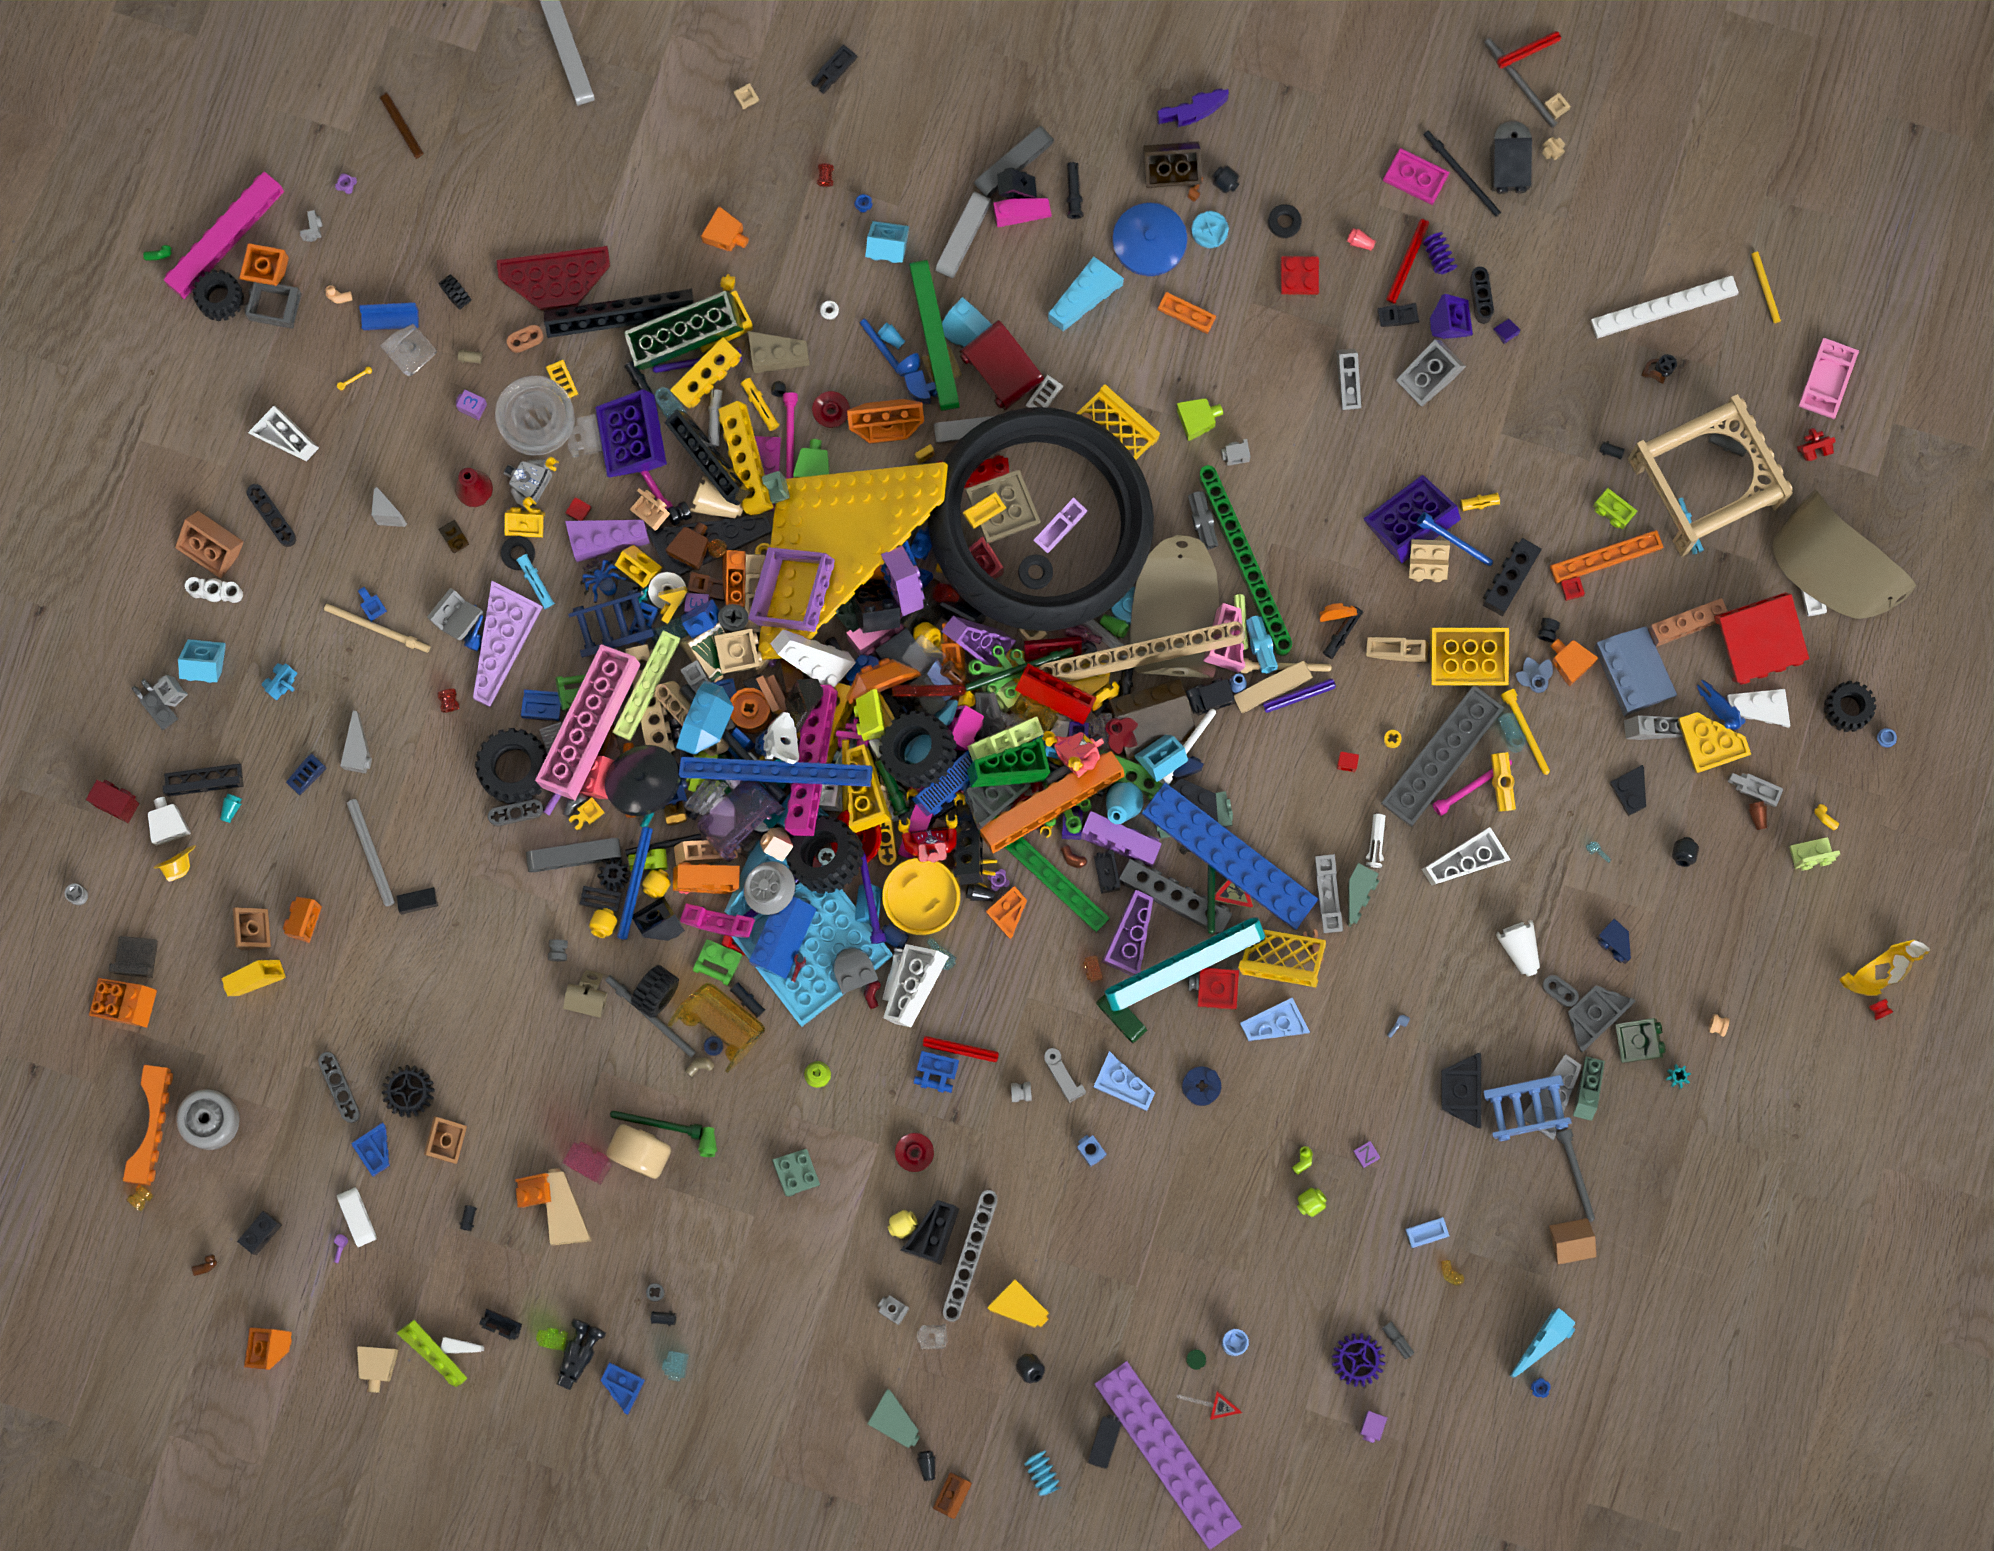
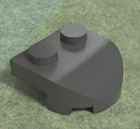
M849 947L837 954L833 963V972L842 994L879 980L873 964L865 951L856 947Z

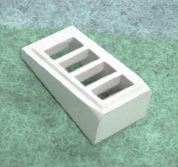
M1047 375L1026 406L1029 408L1037 407L1033 404L1036 401L1043 407L1048 408L1064 386ZM1048 382L1056 387L1054 391L1047 386ZM1046 389L1051 393V396H1047L1042 390ZM1039 394L1047 400L1046 403L1037 398Z
M445 1337L442 1341L441 1350L445 1354L484 1351V1346Z

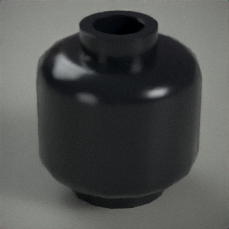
M1220 166L1212 175L1213 185L1223 193L1234 192L1240 184L1237 182L1239 174L1229 166Z
M1690 837L1679 839L1674 843L1672 858L1677 865L1689 867L1697 861L1699 846Z
M1024 1354L1017 1361L1016 1371L1024 1382L1036 1383L1042 1379L1045 1373V1366L1037 1355Z

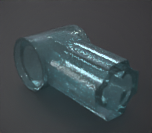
M1514 713L1504 714L1498 718V722L1507 740V747L1512 752H1520L1525 746L1526 736L1522 733ZM1512 739H1519L1521 744H1513Z

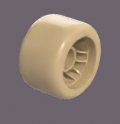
M622 1124L617 1128L608 1146L606 1155L609 1159L629 1169L656 1179L660 1176L668 1160L671 1147L646 1131L637 1130Z

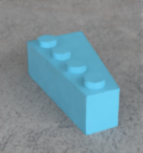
M1093 257L1048 313V321L1062 331L1066 330L1079 320L1082 315L1096 307L1099 302L1109 297L1116 289L1122 287L1124 278Z

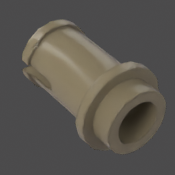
M463 348V350H459L458 361L481 364L482 352L466 351Z

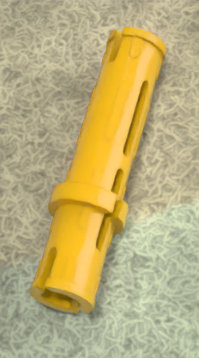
M751 378L745 379L741 382V386H743L749 396V402L754 404L769 431L775 430L780 425L762 398V392L757 390ZM751 391L754 392L759 402H757ZM761 407L764 408V410H765V412L767 413L769 419L767 418V416L765 415V413L763 412V410H762Z

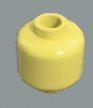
M902 1210L889 1218L890 1225L888 1230L893 1237L896 1235L899 1239H904L917 1229L918 1221L911 1211Z

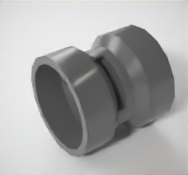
M549 940L548 946L551 950L548 953V960L567 961L565 949L568 948V941Z

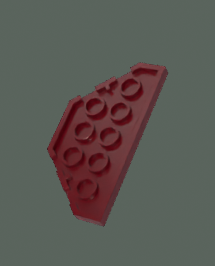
M608 246L496 260L499 280L540 311L578 306L610 267Z

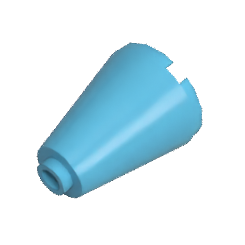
M1118 782L1110 787L1106 794L1108 819L1114 824H1122L1140 813L1143 808V794L1136 785L1130 782Z

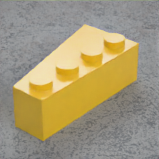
M864 744L846 750L847 765H868L873 768L871 787L847 786L849 793L848 811L850 812L849 828L857 833L890 821L891 818L870 750Z

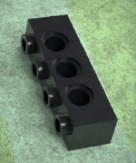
M1524 538L1520 542L1516 541L1510 550L1513 552L1511 558L1506 557L1501 566L1504 570L1501 574L1497 573L1492 581L1495 584L1492 590L1487 589L1482 599L1485 600L1483 606L1503 617L1542 548ZM1522 557L1525 563L1519 564L1515 558ZM1513 573L1515 575V579H1508L1506 574ZM1497 589H1504L1506 595H1499Z
M970 808L956 809L958 824L955 827L956 850H953L954 861H956V866L953 867L954 877L958 878L960 885L983 883V838L981 837L980 830L977 829Z

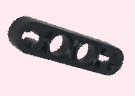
M250 485L247 489V496L283 546H293L296 542V535L260 485ZM252 491H259L258 494L262 500L259 501ZM264 504H270L271 510L264 513L261 511V507ZM274 519H281L282 523L279 527L275 528L272 526ZM284 530L288 536L291 535V540L288 542L284 540L285 538L281 531Z

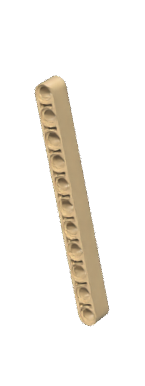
M1233 621L1042 664L1039 669L1046 673L1052 672V676L1064 682H1070L1237 645L1244 641L1245 632L1240 622ZM1235 630L1240 631L1238 635L1231 634ZM1214 635H1221L1220 639H1213ZM1196 639H1202V640H1203V641H1202L1201 643H1199V644L1194 643V641H1195ZM1178 643L1184 644L1181 648L1175 647ZM1159 647L1165 648L1162 652L1156 651ZM1139 652H1146L1144 656H1138ZM1122 655L1128 656L1125 660H1119V657ZM1104 659L1109 660L1105 665L1100 664ZM1083 664H1090L1086 669L1081 668ZM1065 668H1071L1070 672H1063Z

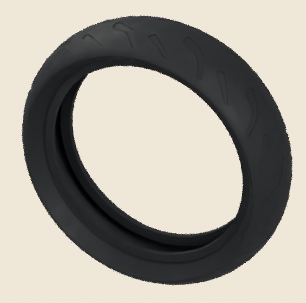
M1033 407L1011 410L985 420L971 429L955 444L943 460L948 465L944 501L940 506L936 505L928 517L932 549L937 563L953 589L967 603L985 616L1000 623L1026 630L1051 631L1074 627L1086 623L1112 608L1126 595L1141 574L1150 551L1153 536L1154 514L1149 487L1143 472L1129 450L1110 431L1095 421L1082 415L1056 408ZM1040 442L1068 448L1090 461L1108 481L1114 492L1120 512L1119 544L1109 567L1087 586L1058 596L1045 597L1023 594L994 580L972 556L961 527L960 508L964 487L972 473L981 463L1007 447L1022 443Z

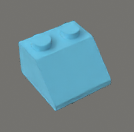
M872 221L867 236L865 257L873 260H889L892 263L903 262L909 226Z
M188 639L178 658L179 679H186L188 681L198 680L208 683L217 682L222 673L225 643Z

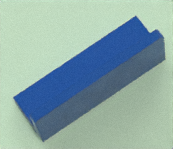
M415 303L359 306L363 330L419 328V310Z

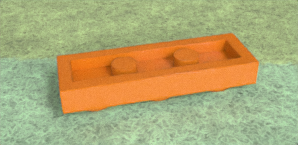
M1168 292L1165 293L1158 307L1159 311L1206 334L1209 333L1216 320V315Z

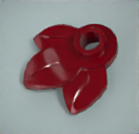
M1113 718L1106 723L1105 730L1109 735L1108 744L1112 751L1120 754L1123 747L1132 748L1137 746L1136 737L1132 732L1138 727V723L1131 718H1124L1122 720ZM1112 725L1116 726V731L1112 730Z

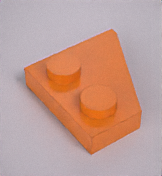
M1013 886L985 912L1002 932L1011 939L1027 899Z

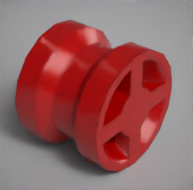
M1887 999L1869 1006V1009L1875 1014L1874 1018L1876 1021L1893 1013V1010L1887 1005Z

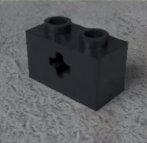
M1006 168L1003 172L997 174L1000 196L1009 199L1037 198L1035 176L1029 175L1027 172L1017 171L1015 168Z
M262 1211L237 1242L251 1254L257 1256L282 1224L269 1213Z

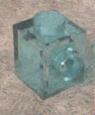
M668 1351V1357L663 1360L662 1370L665 1371L664 1375L669 1376L668 1380L680 1382L681 1378H686L689 1354Z

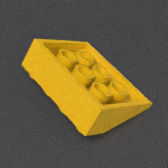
M1430 628L1431 685H1508L1509 628Z

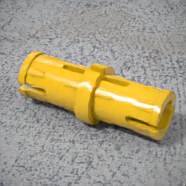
M1498 493L1484 496L1479 494L1474 498L1460 500L1462 511L1476 508L1481 510L1487 506L1500 505Z

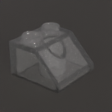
M414 324L393 333L380 345L399 369L410 377L438 352Z

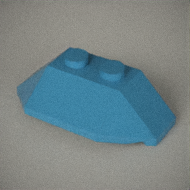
M704 681L699 687L683 723L677 743L678 749L695 755L720 742L734 709L722 686Z

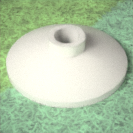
M660 573L649 584V597L652 603L661 609L665 603L668 605L669 603L658 597L659 592L664 591L666 586H669L671 589L686 587L683 579L675 573Z

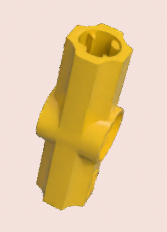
M1508 752L1491 754L1493 769L1492 785L1496 792L1498 812L1515 810L1514 778L1511 775ZM1502 777L1506 779V785L1504 787L1500 784V780Z

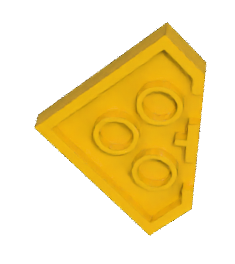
M1698 712L1677 718L1695 773L1751 755L1746 737L1740 733L1726 729L1724 725L1712 721Z

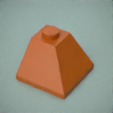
M250 1328L244 1367L270 1370L289 1352L292 1332Z

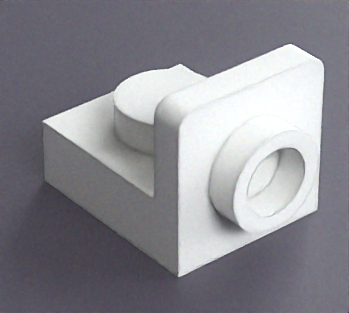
M1059 713L1053 714L1050 719L1049 731L1053 732L1055 736L1068 737L1071 718Z

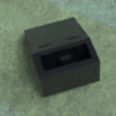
M876 579L866 582L854 591L855 594L850 599L857 623L863 633L900 628V607L884 580Z

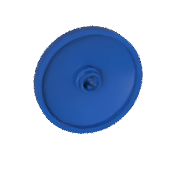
M1143 203L1133 206L1121 215L1114 227V252L1122 265L1136 274L1143 276L1164 274L1172 270L1181 261L1186 251L1187 231L1178 214L1164 205Z

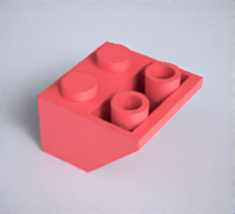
M597 756L579 793L597 799H608L605 792V777L615 760L604 756Z

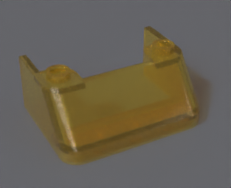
M705 983L685 999L667 1024L671 1027L679 1019L687 1026H696L700 1023L713 1035L720 1038L728 1046L725 1050V1055L731 1062L725 1069L727 1073L744 1059L765 1032V1027L760 1021L710 983Z

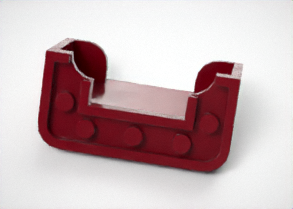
M999 320L959 351L962 361L965 364H973L995 393L996 399L994 402L1005 411L1044 381L1040 371Z

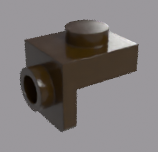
M455 519L438 529L453 554L469 545Z

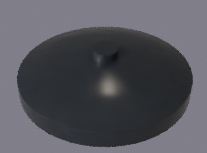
M642 745L631 748L622 753L608 769L605 777L606 795L612 805L626 815L644 816L652 814L666 806L677 793L681 780L679 765L670 752L659 746Z

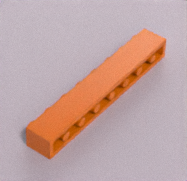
M1112 751L1100 755V759L1097 761L1094 769L1087 770L1079 778L1073 772L1068 773L1059 782L1051 783L1042 792H1036L1030 799L1017 803L1013 809L1000 813L997 818L990 821L980 830L981 837L991 852L995 853L1123 778L1124 769Z

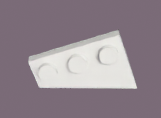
M1785 689L1727 695V701L1732 707L1736 706L1740 711L1741 717L1790 727Z

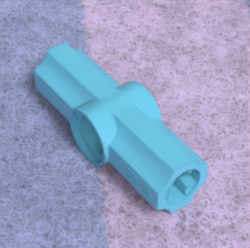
M1250 617L1246 620V627L1250 636L1252 653L1257 657L1261 672L1265 674L1272 673L1274 670H1277L1278 665L1273 653L1271 636L1267 635L1262 617Z

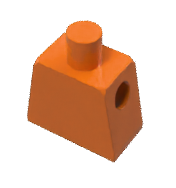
M721 207L717 208L701 235L703 243L726 251H732L735 244L745 248L749 241L748 237L742 235L743 225Z
M1558 638L1550 646L1557 653L1552 663L1569 687L1598 659L1597 656L1574 640L1565 646Z

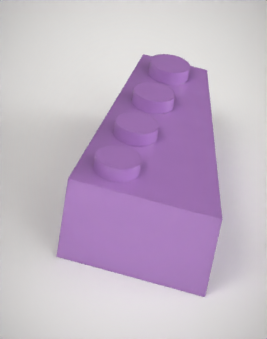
M1092 811L1089 813L1081 835V839L1107 850L1113 849L1115 853L1129 859H1138L1149 867H1153L1162 844L1159 842V839L1153 836L1147 837L1136 829H1129L1122 824H1114L1109 819Z

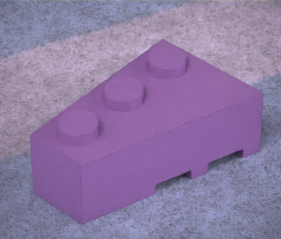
M903 546L881 554L883 561L888 567L886 572L887 575L890 574L892 582L890 586L902 616L924 608L922 600L925 597L921 590L923 586L919 578V569L916 565L913 566Z

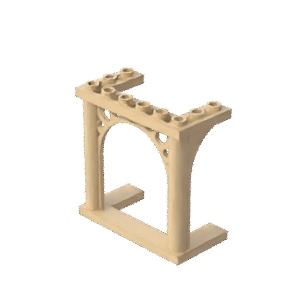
M1738 394L1731 397L1728 403L1646 443L1644 440L1638 442L1628 457V461L1636 475L1646 470L1679 531L1672 541L1681 557L1690 552L1699 538L1762 507L1771 505L1774 511L1781 509L1793 493L1792 485L1788 480H1785L1782 467L1776 464L1773 451L1766 446L1763 433L1756 428L1754 417L1749 415L1744 399H1740ZM1725 421L1724 429L1719 428L1718 425H1723L1722 422ZM1739 423L1738 431H1730L1731 429L1735 428ZM1742 430L1744 432V436L1747 437L1745 439H1743L1740 435ZM1719 433L1730 436L1740 442L1751 457L1753 464L1751 485L1740 499L1689 523L1654 458L1700 435ZM1759 464H1762L1763 471L1759 470ZM1765 475L1770 478L1771 483L1767 485L1762 484L1758 481L1757 477ZM1755 486L1759 488V490L1756 493L1754 491Z

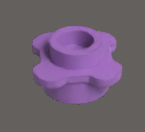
M343 173L339 176L335 187L338 191L343 190L346 194H351L357 180L355 177L351 178Z
M999 869L995 872V876L988 875V880L992 884V890L998 891L1001 887L1009 886L1010 882L1006 879L1005 870Z

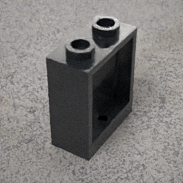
M1107 1414V1417H1102L1087 1463L1103 1469L1108 1468L1122 1422L1118 1421L1119 1417Z

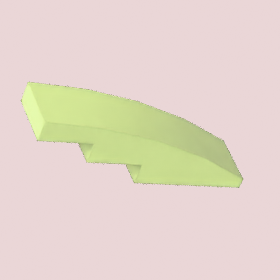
M1036 716L981 739L967 747L974 761L994 753L998 754L1009 748L1020 746L1043 735L1044 732Z

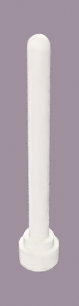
M1210 709L1183 745L1186 754L1215 716L1216 711L1214 709ZM1173 772L1159 780V782L1169 785L1173 780Z

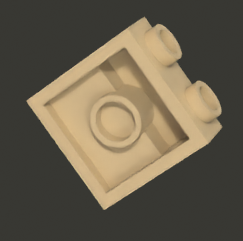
M1411 539L1409 578L1417 582L1423 581V579H1432L1434 582L1447 580L1450 541Z
M752 629L714 636L722 674L759 668V663H762L760 651H756L755 644H758V638Z

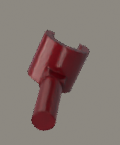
M799 954L794 958L795 970L791 978L792 982L796 981L800 969L806 964V957H804L802 963L797 962Z

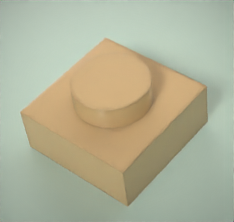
M750 83L734 91V95L743 110L759 101Z
M1560 93L1544 104L1554 119L1560 117L1571 107Z

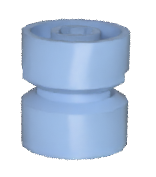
M1239 1329L1228 1331L1222 1339L1223 1350L1231 1356H1238L1244 1353L1249 1345L1247 1335Z

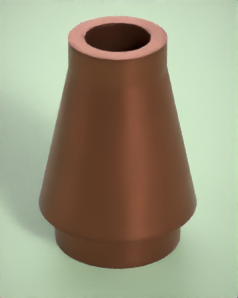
M1764 801L1749 804L1750 809L1748 811L1756 830L1768 828L1767 805H1765Z

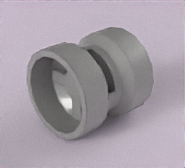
M73 883L66 887L65 897L75 905H82L88 899V892L81 885Z
M1024 1082L1023 1084L1011 1083L1012 1102H1018L1022 1099L1032 1101L1030 1082Z

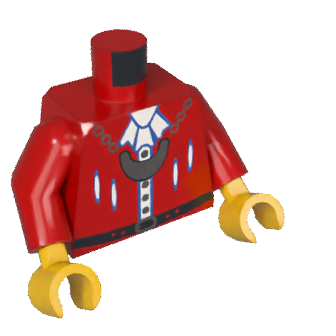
M947 815L946 825L949 829L942 828L908 832L910 820L907 818L906 825H902L901 820H899L898 830L903 833L902 839L906 852L916 856L919 862L930 861L935 863L938 860H945L947 853H950L956 847L955 827L958 821L956 815L953 821H949Z

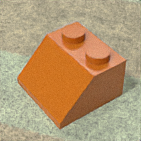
M248 243L239 278L241 280L277 286L285 275L289 258L285 250Z
M296 897V900L292 901L290 905V917L286 919L283 926L284 934L288 937L310 943L322 906L313 899Z

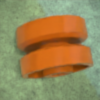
M744 688L737 691L731 697L730 701L734 709L730 718L735 727L745 734H756L763 731L769 725L772 718V710L762 691L755 688Z

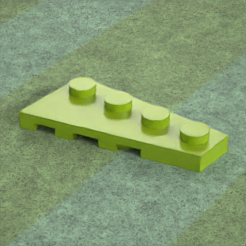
M415 1320L403 1326L397 1332L406 1343L442 1374L449 1384L457 1387L467 1379Z

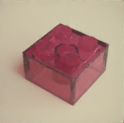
M574 1142L562 1163L601 1185L612 1166L609 1158L599 1151L596 1154L593 1153V1149L583 1142L579 1144Z

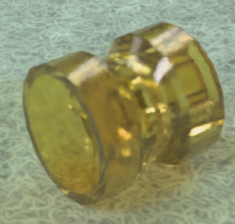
M138 1184L135 1188L136 1194L129 1195L126 1200L136 1209L142 1211L145 1208V1201H151L154 1195Z

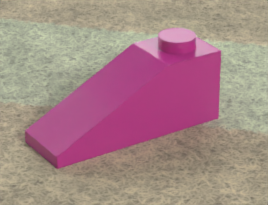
M1048 198L1009 199L993 203L997 228L1052 217Z

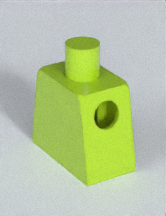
M1207 399L1180 402L1176 406L1188 441L1213 429L1216 424L1214 418L1223 415L1221 405L1218 404L1210 407Z

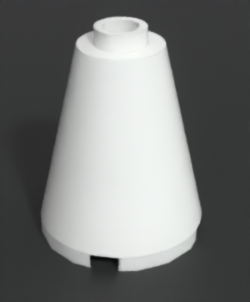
M1529 920L1528 925H1524V922L1503 929L1504 933L1501 935L1499 932L1496 933L1498 940L1521 974H1526V976L1536 974L1537 969L1540 968L1534 923L1532 920Z

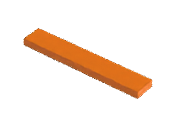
M1655 530L1550 565V570L1555 583L1559 584L1561 581L1580 577L1663 549V544L1658 531Z

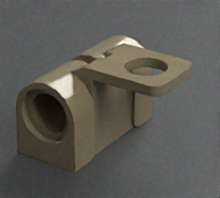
M585 970L579 985L569 983L565 993L563 1009L601 1018L606 1008L608 994L605 991L598 990L604 975ZM588 976H594V977H596L597 979H596V980H590V979H588L587 977H588Z

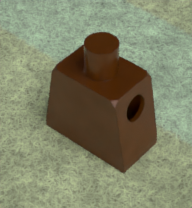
M700 522L696 524L694 530L684 527L666 548L667 555L699 571L709 546L708 538L703 536L708 527Z

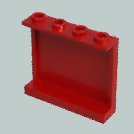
M1784 592L1714 616L1716 624L1720 625L1734 677L1731 679L1740 685L1749 683L1750 679L1755 677L1758 679L1767 677L1768 673L1773 671L1776 673L1785 671L1786 667L1791 665L1800 666L1804 664V661L1809 660L1796 608L1790 593Z

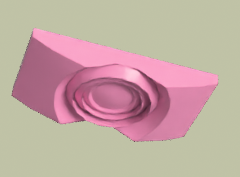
M1823 338L1803 390L1799 407L1835 419L1859 350Z

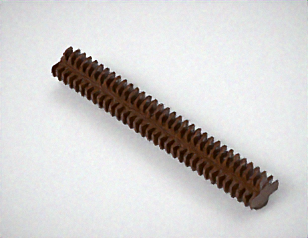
M388 92L380 96V99L386 110H388L387 112H389L393 122L397 125L396 127H398L397 129H399L405 142H407L406 144H408L414 157H416L415 159H418L424 153L391 97L387 94Z

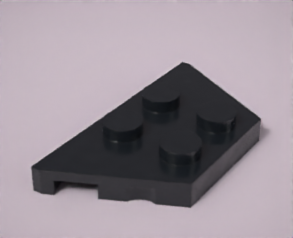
M1182 778L1171 786L1218 822L1216 793Z
M1477 1053L1441 1071V1110L1477 1129H1481V1053Z

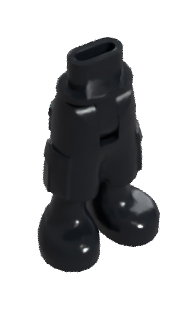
M575 1318L571 1322L572 1327L576 1330L574 1340H568L564 1349V1357L558 1372L560 1377L557 1381V1385L571 1390L574 1382H578L586 1365L590 1363L595 1353L592 1349L599 1339L605 1338L606 1335L605 1331ZM588 1332V1333H589L588 1339H587L585 1345L582 1346L581 1343H582V1341H583V1339H584L586 1333Z

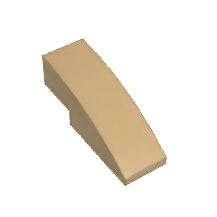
M1368 637L1366 656L1396 661L1427 662L1429 643L1426 640H1407L1406 638Z

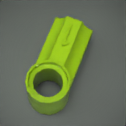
M666 849L650 850L647 853L644 870H667ZM636 854L628 855L630 872L633 870Z

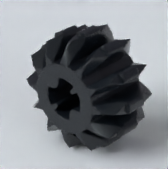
M611 858V864L604 861L603 863L606 867H599V870L603 873L597 875L599 879H602L600 881L601 886L606 884V890H610L613 886V890L617 891L618 885L624 889L625 887L622 882L629 883V879L626 876L631 875L630 871H625L628 865H622V860L620 859L616 864L614 858ZM613 871H614V872L617 874V876H618V877L615 878V879H614L613 877L610 878V877L612 876V875H611V872H613Z

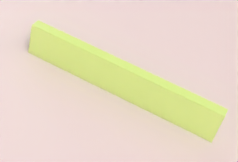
M664 630L662 631L613 730L614 734L631 741L655 693V688L659 685L681 640L679 637Z

